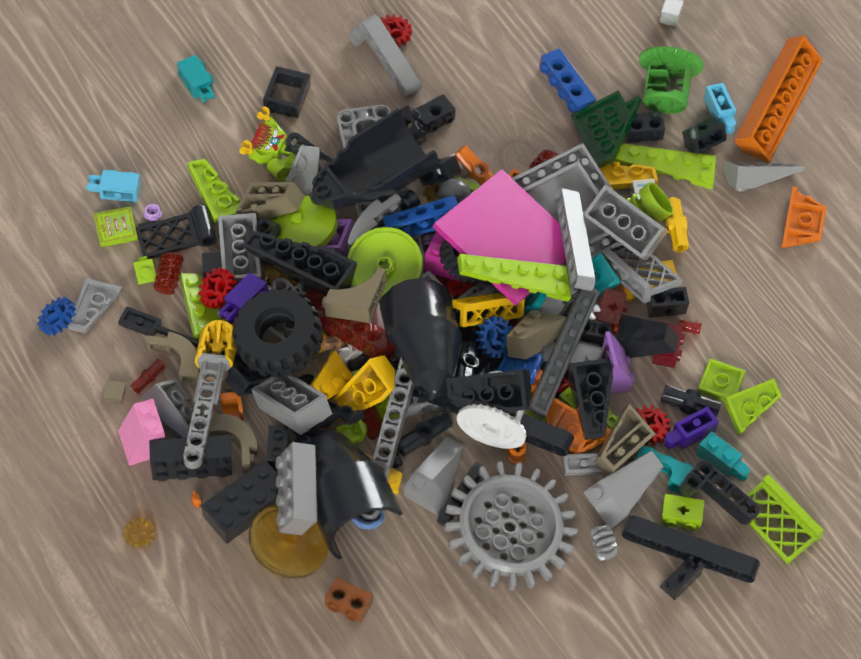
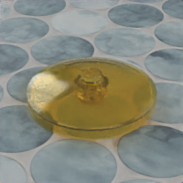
M272 506L260 512L250 527L248 538L254 557L265 569L277 576L290 579L308 577L320 569L328 555L329 549L317 522L302 535L279 533V525L276 523L278 506Z

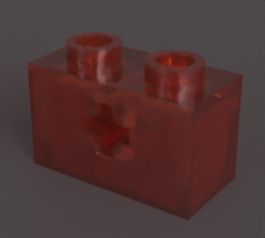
M605 288L600 304L601 311L598 312L596 321L608 323L612 327V334L617 335L623 312L627 313L629 302L626 301L627 294Z

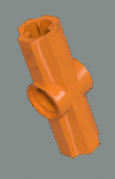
M467 145L461 147L454 154L457 161L467 171L469 178L475 180L480 186L494 176L489 171L488 165L480 161ZM476 167L480 169V175L476 173Z

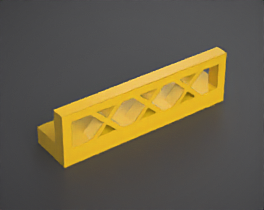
M501 292L452 300V307L460 310V326L467 327L484 324L483 319H489L491 316L503 317V320L523 317L525 298L518 304L517 312L515 313L511 311L514 304ZM502 306L504 310L500 315H497L495 312ZM485 309H488L489 313L485 316V318H482L480 316L481 313ZM472 311L474 315L467 321V312Z

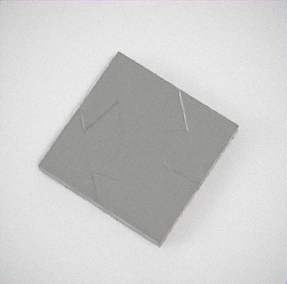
M583 143L512 178L558 222L555 198L559 188L579 192L583 214L605 184L612 188ZM584 216L591 258L600 252L602 253L604 249L609 248L613 252L624 247V245Z

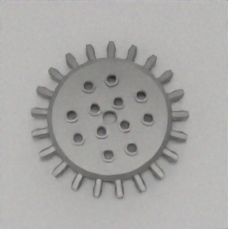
M498 462L496 466L497 476L490 477L486 468L481 466L478 473L482 482L476 484L468 475L463 479L465 486L471 490L468 495L456 488L452 492L451 496L462 502V507L447 504L445 513L458 516V522L445 523L444 531H458L460 537L449 542V549H456L460 546L464 547L466 553L461 555L458 564L461 566L470 559H473L478 564L473 571V578L476 579L480 576L483 569L492 572L490 578L491 587L497 584L499 575L508 577L509 590H514L517 583L516 577L524 576L529 589L533 588L535 579L532 573L539 571L546 582L549 581L552 574L545 565L551 562L555 567L562 570L565 562L555 554L556 551L559 550L571 555L574 546L561 541L562 536L575 537L577 534L576 528L563 527V521L571 520L575 516V510L561 512L559 509V505L566 502L568 495L565 493L553 498L549 492L553 490L556 481L552 479L544 487L536 483L540 474V470L537 468L532 472L530 479L521 476L522 463H517L513 470L514 475H505L503 463ZM515 498L518 502L514 503L511 501V499ZM484 504H489L491 508H486ZM533 508L535 512L531 513L528 509ZM502 514H507L508 518H503ZM479 519L481 524H477L475 520ZM511 523L514 525L515 530L509 532L505 529L504 525ZM519 524H524L526 528H520ZM492 530H498L499 534H494ZM537 534H541L543 538L539 539ZM510 540H515L516 544H511ZM483 545H487L489 550L483 549ZM527 550H532L534 554L530 555ZM504 555L507 560H502L500 556Z

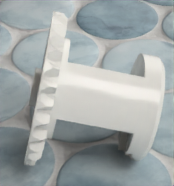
M473 404L472 406L467 405L463 407L457 415V422L460 428L470 437L486 445L511 449L520 447L526 439V430L520 424L524 410L505 413L503 410L496 409V407ZM509 413L515 414L516 416H510Z

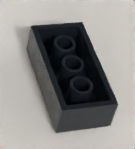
M230 435L208 436L202 464L196 469H189L184 464L183 455L185 446H187V438L149 440L153 480H185L194 477L204 479L209 476L226 477L233 475ZM193 440L191 442L195 446L202 443L200 440ZM190 456L187 460L195 462L198 460V457Z
M264 460L201 505L202 516L226 544L278 508L276 505L278 487H276L277 472Z

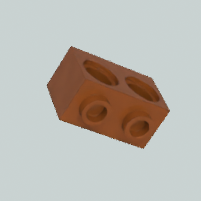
M336 577L325 596V606L330 611L340 612L347 619L360 623L373 603V594ZM336 595H342V596H343L342 599H336V598H334V597H335ZM354 604H360L361 607H360V608H354V607H352V605H354Z

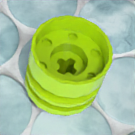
M652 182L639 190V194L635 193L631 198L626 199L657 223L658 220L663 221L673 214V207L669 199Z

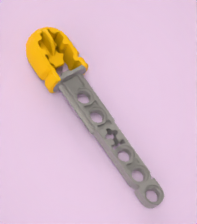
M214 320L208 323L202 329L198 343L195 364L200 369L193 399L195 405L187 437V446H185L183 455L184 464L189 469H196L202 464L214 405L218 404L224 372H228L234 364L237 350L232 336L234 326L223 320ZM225 350V355H215L221 354V352ZM207 377L215 378L213 382L205 381ZM210 392L212 396L205 398L202 394ZM203 409H206V410L204 411V417H202V416H201V411H202ZM204 424L205 427L203 429H196L195 425ZM193 440L202 441V443L197 446L191 444ZM190 456L198 457V460L195 462H190L187 459Z

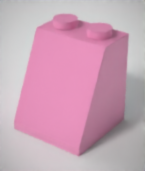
M153 399L133 404L118 430L129 466L150 460L149 440L165 439L164 430Z

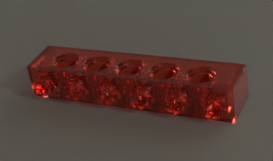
M312 289L303 296L307 297L311 301L312 306L316 308L323 330L330 335L339 338L344 343L353 346L371 358L385 355L387 359H390L396 354V347L394 343H389L383 328L372 322L367 323L327 317L325 308L322 307L324 295Z

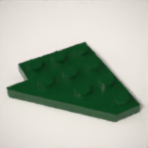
M618 90L571 114L589 153L599 168L615 161L642 102L639 95L625 102Z

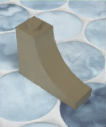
M377 268L370 279L358 286L340 290L329 289L327 296H324L322 301V307L325 308L326 316L370 323L387 284L385 269Z

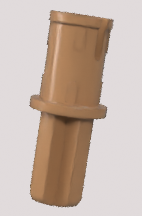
M333 335L323 339L320 345L323 347V350H338L341 347L348 346V342L345 343L347 336Z

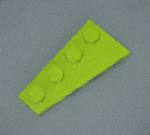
M206 159L187 162V169L204 205L208 208L213 223L218 222V216L237 214L236 210L240 204V199L230 192L229 186L219 179L217 172Z

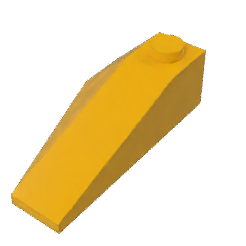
M385 355L371 358L332 400L336 401L340 406H351L352 410L355 411L358 409L365 410L383 402L394 390L395 369Z

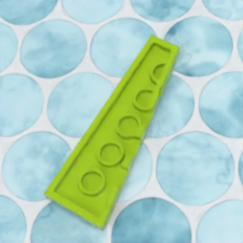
M622 143L615 161H613L620 162L621 165L625 166L635 164L655 167L656 174L658 175L666 174L673 176V179L679 181L684 179L691 181L690 184L713 189L716 156L696 155L692 152Z
M459 254L457 257L460 275L490 281L499 285L501 283L509 284L511 288L515 289L519 287L529 289L531 293H544L546 297L569 302L572 298L566 266Z

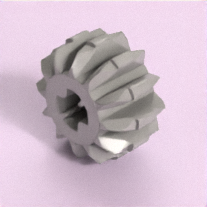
M601 525L592 529L590 537L597 558L608 560L617 556V544L611 528L607 525Z

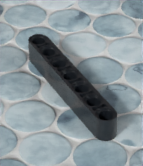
M635 515L628 517L622 532L623 538L684 561L689 556H693V562L696 565L702 562L704 568L747 583L755 581L760 566V561L752 556Z

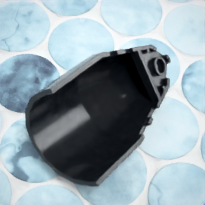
M397 108L348 140V145L336 153L337 157L331 163L328 162L313 178V188L309 197L313 204L333 210L389 197L438 167V156L435 150L428 154L423 152L410 133L400 110Z
M424 278L409 279L392 286L379 300L387 339L389 343H394L396 355L402 357L404 361L403 367L412 383L417 387L421 385L430 394L429 398L436 400L438 396L447 395L446 378L455 377L462 350V332L456 310L452 307L453 298L447 288L435 280Z
M322 430L312 438L315 445L316 522L329 551L335 558L340 560L343 557L334 537L347 521L373 510H388L399 516L403 513L382 468L343 433L336 430Z

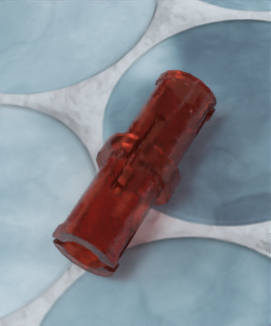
M156 359L130 385L132 390L140 394L149 383L155 381V377L166 368V365L160 359Z

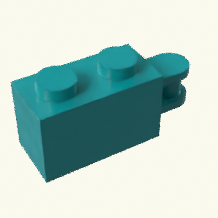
M197 55L177 62L178 75L193 99L199 97L202 103H205L210 98L211 100L215 99L212 86L214 79L211 73H207L203 60L200 61Z
M711 431L699 444L697 456L703 461L710 462L727 478L733 475L740 481L747 480L750 468L741 461L743 454Z

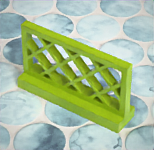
M769 474L747 494L750 498L753 497L755 503L767 504V514L759 513L757 516L767 518L766 527H758L755 524V519L749 526L787 565L815 541L817 542L823 537L824 530ZM763 489L768 494V499L755 500L756 493ZM778 505L781 508V514H769V506ZM769 518H781V528L769 527ZM783 519H792L795 522V529L783 528ZM768 532H781L780 541H772L768 537ZM783 532L795 533V542L783 541ZM797 533H806L810 539L806 543L797 542ZM782 545L794 546V553L787 557L782 552Z

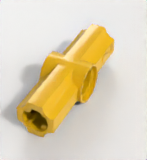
M670 197L669 201L673 207V214L666 218V229L668 230L667 234H670L672 250L680 253L689 248L686 216H683L680 199Z

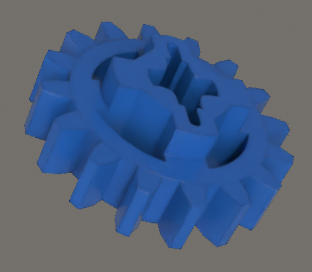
M58 297L57 301L53 299L50 305L46 304L44 310H41L43 314L38 317L40 321L37 323L40 326L39 329L48 336L51 334L55 336L57 332L62 333V329L64 327L67 329L68 325L73 322L71 318L76 316L74 313L76 310L75 304L66 297Z
M491 316L489 319H483L484 324L478 325L480 331H476V334L479 335V338L475 339V341L480 342L477 348L483 349L482 355H487V358L507 356V335L513 328L512 326H507L508 320H503V317Z

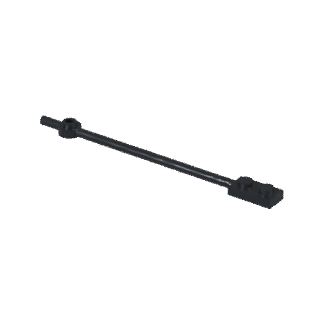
M126 306L118 321L119 326L146 336H155L156 333L168 336L169 332L179 334L198 348V339H193L190 336L161 326L162 320L160 318ZM223 350L221 354L216 355H225V350ZM236 354L234 361L245 364L240 355ZM304 374L301 377L295 376L308 385H311L315 378L311 374Z

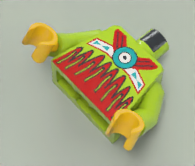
M265 106L262 107V112L259 111L257 113V118L260 120L264 119L265 122H261L251 142L245 140L241 143L242 147L239 149L241 154L248 153L249 159H253L260 165L268 164L274 158L280 159L282 155L291 156L294 154L285 145L287 134L272 117H269V109Z

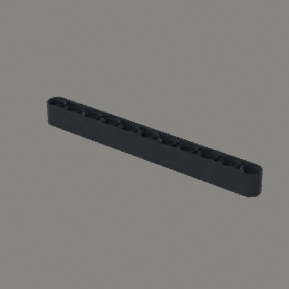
M388 359L395 369L396 376L399 363ZM404 377L401 379L402 383H407L410 381V378ZM421 385L420 387L414 386L412 396L456 414L463 407L473 405L472 403L448 399V393L445 396H438L436 400H432L429 398L430 394ZM509 413L510 416H516L515 414ZM523 413L520 424L526 430L525 442L559 456L567 455L574 441L573 434Z

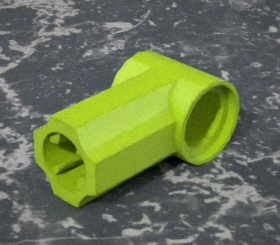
M293 154L282 160L274 158L267 164V170L278 181H285L297 155Z

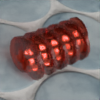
M168 252L160 256L157 275L153 285L157 292L165 295L175 293L174 289L178 287L177 282L180 279V269H182L184 261L183 256L180 254Z

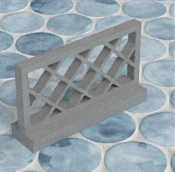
M626 247L613 252L609 248L602 250L603 256L622 282L621 284L644 304L650 302L652 295L682 285V279L653 254L647 259L652 263L642 262L643 259ZM629 258L639 259V261L629 260ZM640 267L649 268L650 271H649V270L640 269ZM653 269L661 270V271H663V272H656V271H653ZM651 277H657V278H661V280L650 279V278H651ZM664 279H671L673 281H664Z

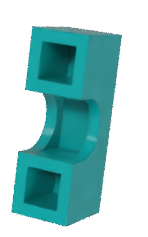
M642 446L635 460L652 451L664 466L661 472L666 473L670 478L667 489L681 495L679 485L694 467L689 463L675 460L670 455L656 452L651 447Z

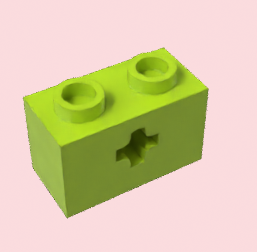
M665 494L660 524H664L667 527H682L690 531L700 530L705 500Z

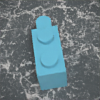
M724 83L706 86L703 100L711 117L724 124L727 134H732L736 125V109Z
M103 170L102 176H88L89 183L86 185V189L91 192H99L101 199L138 202L141 187L140 174Z

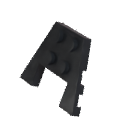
M328 399L332 415L301 435L290 428L295 443L314 445L308 435H313L322 427L331 425L338 418L343 419L351 426L365 418L364 413L360 409L355 411L352 410L351 406H340L336 401Z

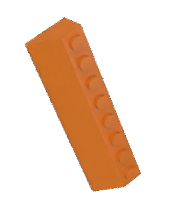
M804 35L787 39L734 138V142L743 153L765 162L771 161L823 61Z

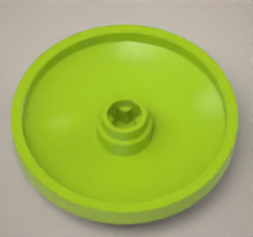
M309 196L304 197L297 211L269 219L281 226V233L277 238H288L297 243L306 242L315 247L326 246L335 235L338 227V217L335 210L313 204Z
M391 227L375 228L361 235L352 245L347 257L357 262L356 271L351 283L353 287L370 279L377 268L385 269L387 284L382 296L392 286L400 282L421 278L423 272V258L417 243L407 233Z

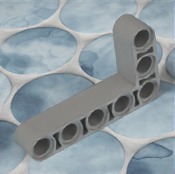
M376 14L361 21L349 33V38L355 46H359L366 41L369 43L399 92L405 98L421 89V82Z

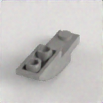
M394 194L384 203L376 199L363 211L349 235L348 253L354 242L361 235L378 228V225L380 226L384 223L382 217L399 212L401 198L397 194Z

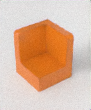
M235 392L220 394L223 414L232 415L244 421L241 396H238Z

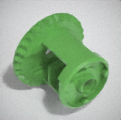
M652 47L642 51L639 56V64L647 71L643 104L653 111L666 114L684 111L688 106L691 79L699 75L703 70L704 63L702 59L690 51L675 47ZM684 78V81L676 82L677 86H683L682 92L676 89L670 91L671 79Z

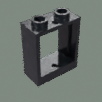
M276 66L263 98V107H267L270 113L299 118L311 86L310 74ZM277 83L300 89L295 103L271 98Z

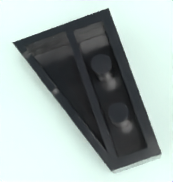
M622 314L616 340L624 348L626 356L629 355V358L675 353L679 336L667 323Z

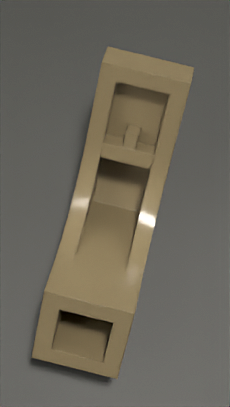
M169 332L167 338L158 335L148 336L146 342L148 352L175 357L181 364L178 373L180 383L196 386L200 369L195 364L197 350L194 345L185 337L173 332Z
M222 413L213 414L209 436L230 435V441L235 443L241 450L243 474L251 470V466L254 465V455H258L257 441L253 431L244 421L235 416Z

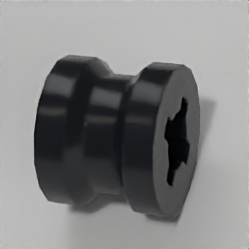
M408 190L404 196H399L403 211L420 205V199L412 190Z

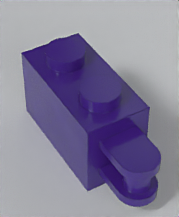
M249 272L224 297L226 305L220 310L219 317L222 319L226 318L230 324L233 323L234 319L239 316L238 311L240 308L244 307L250 298L253 299L261 292H269L267 283Z
M707 406L676 422L673 431L666 435L664 445L668 449H673L679 445L682 449H685L706 438L711 431L715 433L719 421Z

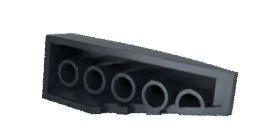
M252 231L242 244L243 248L271 267L324 296H327L329 289L340 290L350 288L357 267V262L327 247H315L306 242L297 243L288 238L279 239L275 238L274 235Z

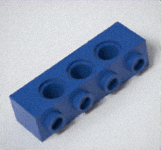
M560 48L541 56L539 64L541 72L548 77L550 85L555 87L558 96L565 101L570 112L575 113L596 102L595 96Z
M454 195L382 218L385 227L396 228L407 233L410 237H415L435 231L432 227L434 223L457 206L458 202Z

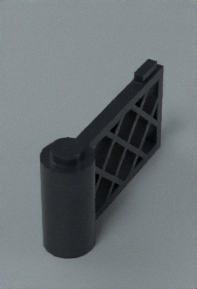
M202 205L194 206L189 213L154 223L144 222L138 224L139 227L135 228L143 257L147 256L148 259H154L199 245L208 247L217 241L208 208ZM188 219L189 223L185 229L177 226L180 221ZM167 225L171 227L167 234L159 231L162 226ZM174 229L182 232L178 239L170 236ZM151 231L153 233L147 239L141 236V232ZM187 234L192 236L194 241L186 243L182 239ZM156 235L164 237L160 244L152 241ZM168 239L175 242V244L169 248L164 246ZM149 245L157 247L154 252L146 254V249Z

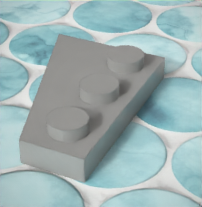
M301 145L285 182H294L304 196L311 194L313 178L318 174L321 147Z
M86 278L75 305L76 310L74 313L76 316L71 318L73 322L68 325V329L87 334L123 292V287Z

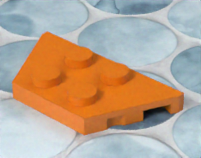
M795 186L791 190L781 248L819 242L822 237L827 207L820 202H816L809 195L804 196L798 192V188Z
M556 398L553 399L546 415V423L573 434L574 441L568 451L572 454H585L603 443L611 429L606 427L604 438L585 440L577 410Z

